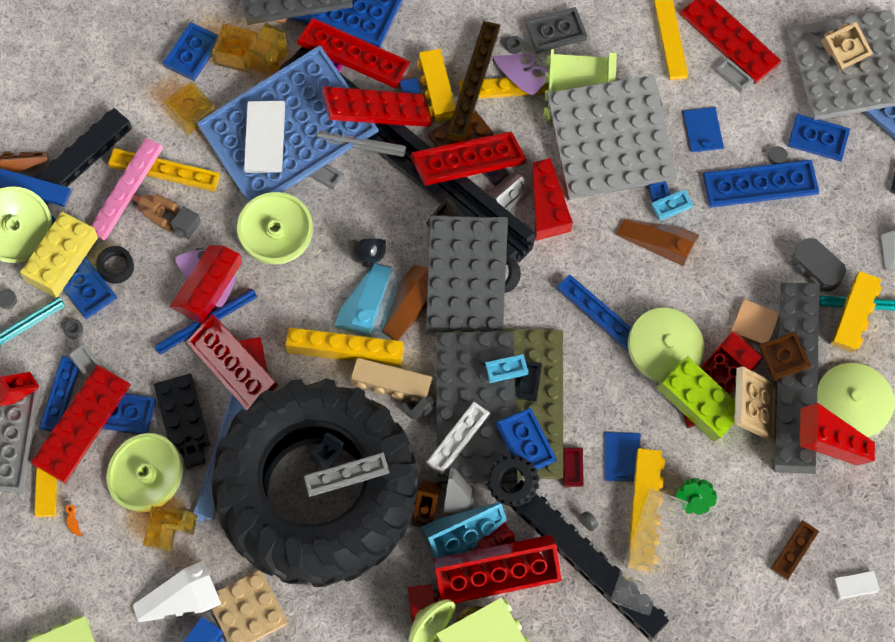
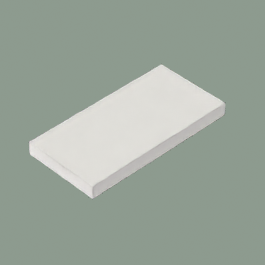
M248 101L245 173L282 172L285 101Z

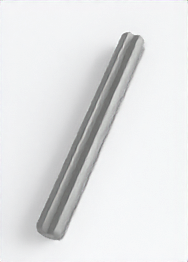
M319 131L316 135V139L319 137L326 138L329 143L346 145L349 142L355 143L352 148L404 157L406 153V147L402 145L369 139L354 140L357 137L344 135L343 138L341 134L332 133L330 135V132Z

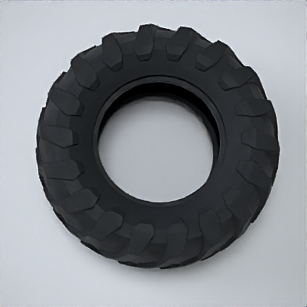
M327 378L309 385H305L301 379L292 380L276 393L271 390L260 393L248 410L241 409L233 418L226 436H223L219 442L212 474V495L215 511L218 513V519L226 537L242 557H245L253 567L272 577L274 575L278 576L283 583L305 585L312 583L313 587H326L343 580L346 582L352 581L363 575L373 566L382 563L404 536L411 522L418 490V474L414 452L411 450V445L405 431L398 422H394L390 415V410L386 406L366 398L365 391L359 387H337L334 380ZM327 432L344 443L342 449L347 451L356 460L384 452L389 474L365 480L360 495L351 508L331 521L318 524L299 523L280 514L268 500L269 480L280 460L296 448L308 444L322 443Z

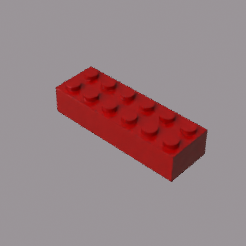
M552 535L432 559L440 600L449 599L454 603L562 581L557 546Z

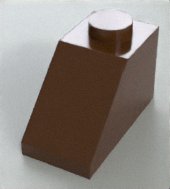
M422 480L416 499L412 521L413 526L422 527L434 521L442 484Z

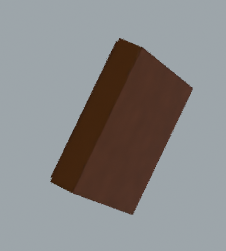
M796 331L759 345L760 352L773 381L811 368Z

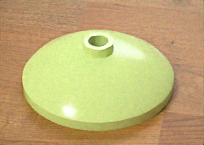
M449 599L440 600L421 609L415 616L408 641L435 642L437 640L435 634L447 628L452 621L456 610L455 603Z

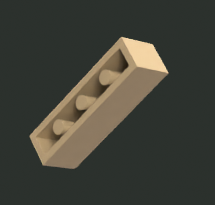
M357 358L351 376V384L354 388L359 387L362 390H373V393L377 395L388 394L396 400L407 399L417 405L423 397H429L432 377Z

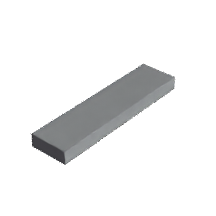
M383 452L331 467L327 470L324 469L307 474L303 477L309 497L389 474V469Z

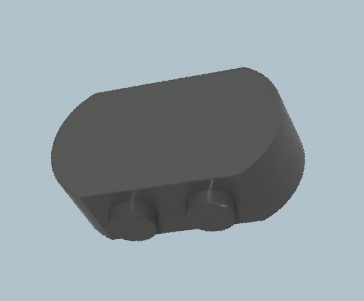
M807 238L797 244L792 255V265L796 272L804 275L809 283H820V291L829 292L838 288L846 274L845 264L817 239Z

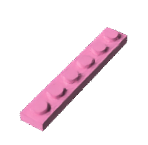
M145 138L91 224L99 239L103 241L107 239L163 149L160 144L148 138Z

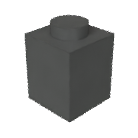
M183 206L171 222L173 233L179 238L185 237L189 240L201 223L200 216Z

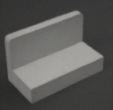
M510 173L487 194L505 209L509 210L531 189L522 175Z

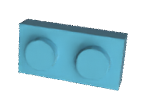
M684 189L653 202L651 207L658 220L662 221L691 209L693 203Z
M524 354L485 362L490 383L528 375Z

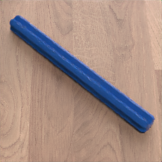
M250 289L222 307L212 311L207 319L212 314L219 320L256 299L255 291ZM195 321L155 345L158 354H162L191 337L202 324Z

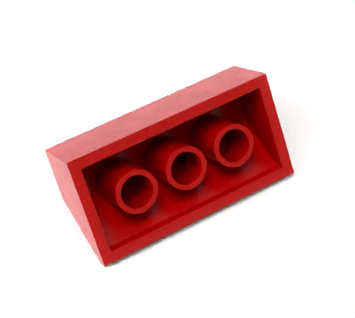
M209 245L169 307L203 324L241 266L240 254L224 245Z

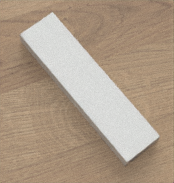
M473 402L426 461V464L443 475L488 418L490 412Z

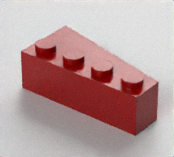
M551 158L533 162L532 186L536 241L571 232L573 222Z
M819 403L801 408V447L853 465H862L875 461V442Z

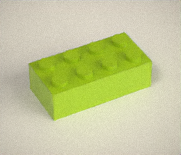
M688 356L682 359L657 386V389L712 441L720 439L735 423V400Z

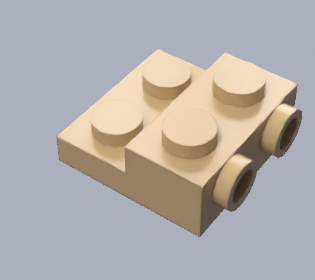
M849 22L839 27L840 30L836 32L831 30L825 33V38L821 40L828 56L833 57L840 71L873 54L857 22L851 25Z

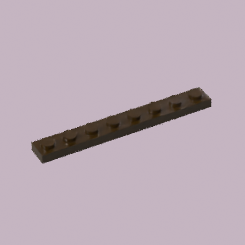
M486 21L482 23L447 132V139L465 142L500 32V24Z

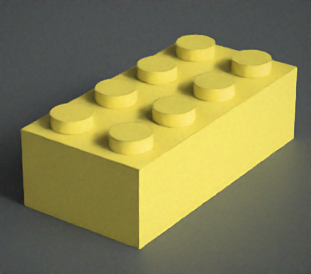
M61 212L20 271L24 281L57 298L98 239L95 229Z

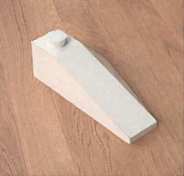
M203 560L184 568L135 603L133 608L138 622L163 619L166 615L175 614L177 617L183 616L185 612L194 611L195 614L202 613L221 605V602Z

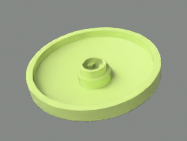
M21 187L0 188V261L8 263L28 261L52 227L50 211L45 202L28 189Z
M270 192L257 196L243 208L238 218L237 233L240 244L249 256L265 264H283L296 259L307 249L313 235V222L309 210L298 198L286 193Z
M655 308L641 315L633 324L628 336V350L636 368L647 378L661 383L674 367L687 356L700 366L704 355V341L699 328L686 314L672 308Z
M845 363L835 366L822 377L818 384L817 403L867 437L881 431L892 417L895 404L893 391L887 380L878 371L867 365Z
M144 433L128 439L115 451L108 465L107 486L111 496L119 505L134 512H148L161 507L172 498L180 485L183 475L181 454L171 441L158 434Z

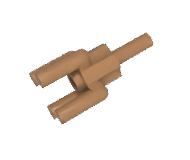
M136 193L133 195L131 200L139 204L138 209L143 212L145 217L169 233L173 230L172 226L167 223V220L161 216L165 209L177 215L181 209L177 207L176 203L159 194L154 196L146 194L142 197Z

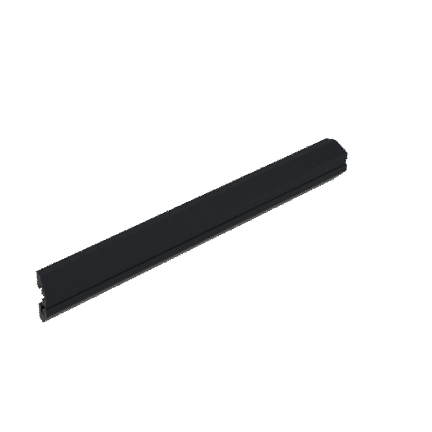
M301 47L293 57L279 67V70L311 50ZM340 73V75L343 77L349 88L359 89L355 84H353L349 79H347L344 75ZM374 123L379 131L367 139L405 146L406 153L404 157L380 154L440 204L445 198H451L464 216L508 218L506 257L521 262L533 249L536 239L535 233L468 177L425 186L411 159V153L430 149L431 147L404 125Z

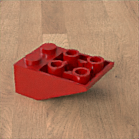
M732 331L700 368L730 394L736 388L737 368L745 367L753 371L764 358L740 334Z

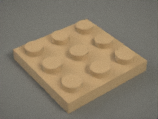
M745 367L737 368L735 424L769 441L776 440L778 384Z
M259 570L217 591L221 605L211 608L228 642H255L289 624L263 572Z

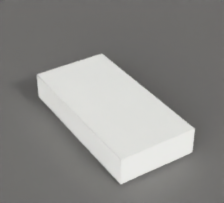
M874 571L834 579L839 600L880 591Z

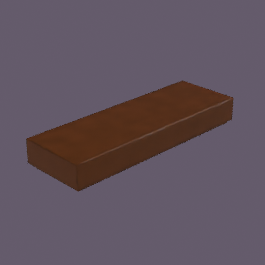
M802 520L770 570L788 581L816 538L819 530Z

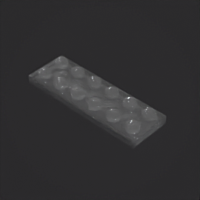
M651 488L649 489L610 602L648 616L650 615L688 504L687 501Z

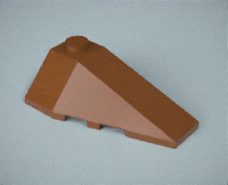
M5 151L0 154V169L17 173L47 161L46 152H20L19 155H15L11 151Z
M628 219L622 221L616 233L617 236L683 267L699 238L698 234L683 227Z
M413 265L402 278L382 330L384 334L394 341H399L427 308L428 267Z

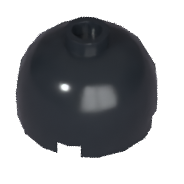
M357 239L349 240V254L355 262L362 263V267H374V263L384 258L386 239H362L357 242Z

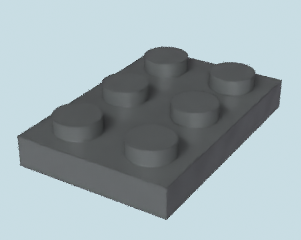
M576 7L525 20V25L536 54L587 40L588 37Z

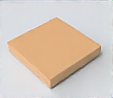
M744 299L731 332L735 331L745 340L757 345L763 344L770 340L780 313Z

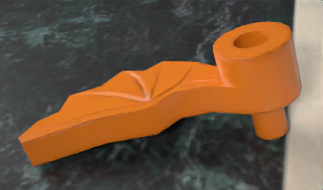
M67 505L66 512L70 513L66 521L68 524L67 528L71 530L72 534L76 533L77 536H82L78 520L75 519L76 507L74 505Z

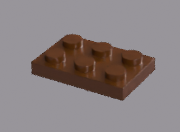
M476 110L465 141L493 135V131ZM452 119L428 133L429 139L436 147L460 142L447 139V132Z

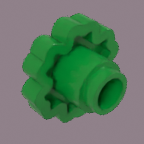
M698 478L685 480L683 486L677 488L675 495L680 510L687 514L693 512L697 515L709 512V507L716 505L717 492L713 490V484L706 479L700 480Z

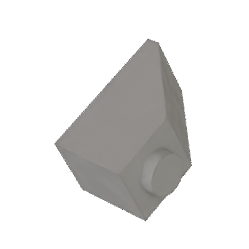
M451 468L448 478L444 513L458 514L473 509L475 497H471L472 488L453 468Z

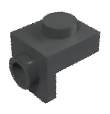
M432 396L423 397L416 406L411 402H406L402 407L409 418L421 419L433 411V406L437 401Z

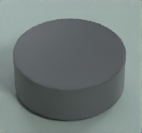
M510 36L505 42V48L509 53L517 54L523 49V41L518 36Z
M776 146L770 150L768 159L772 164L785 163L788 154L783 147Z
M10 289L0 291V307L3 309L14 307L17 303L15 293Z
M71 319L65 323L63 330L68 338L77 339L83 334L84 327L79 320Z
M584 511L579 516L580 522L589 531H593L598 527L596 518L590 512Z

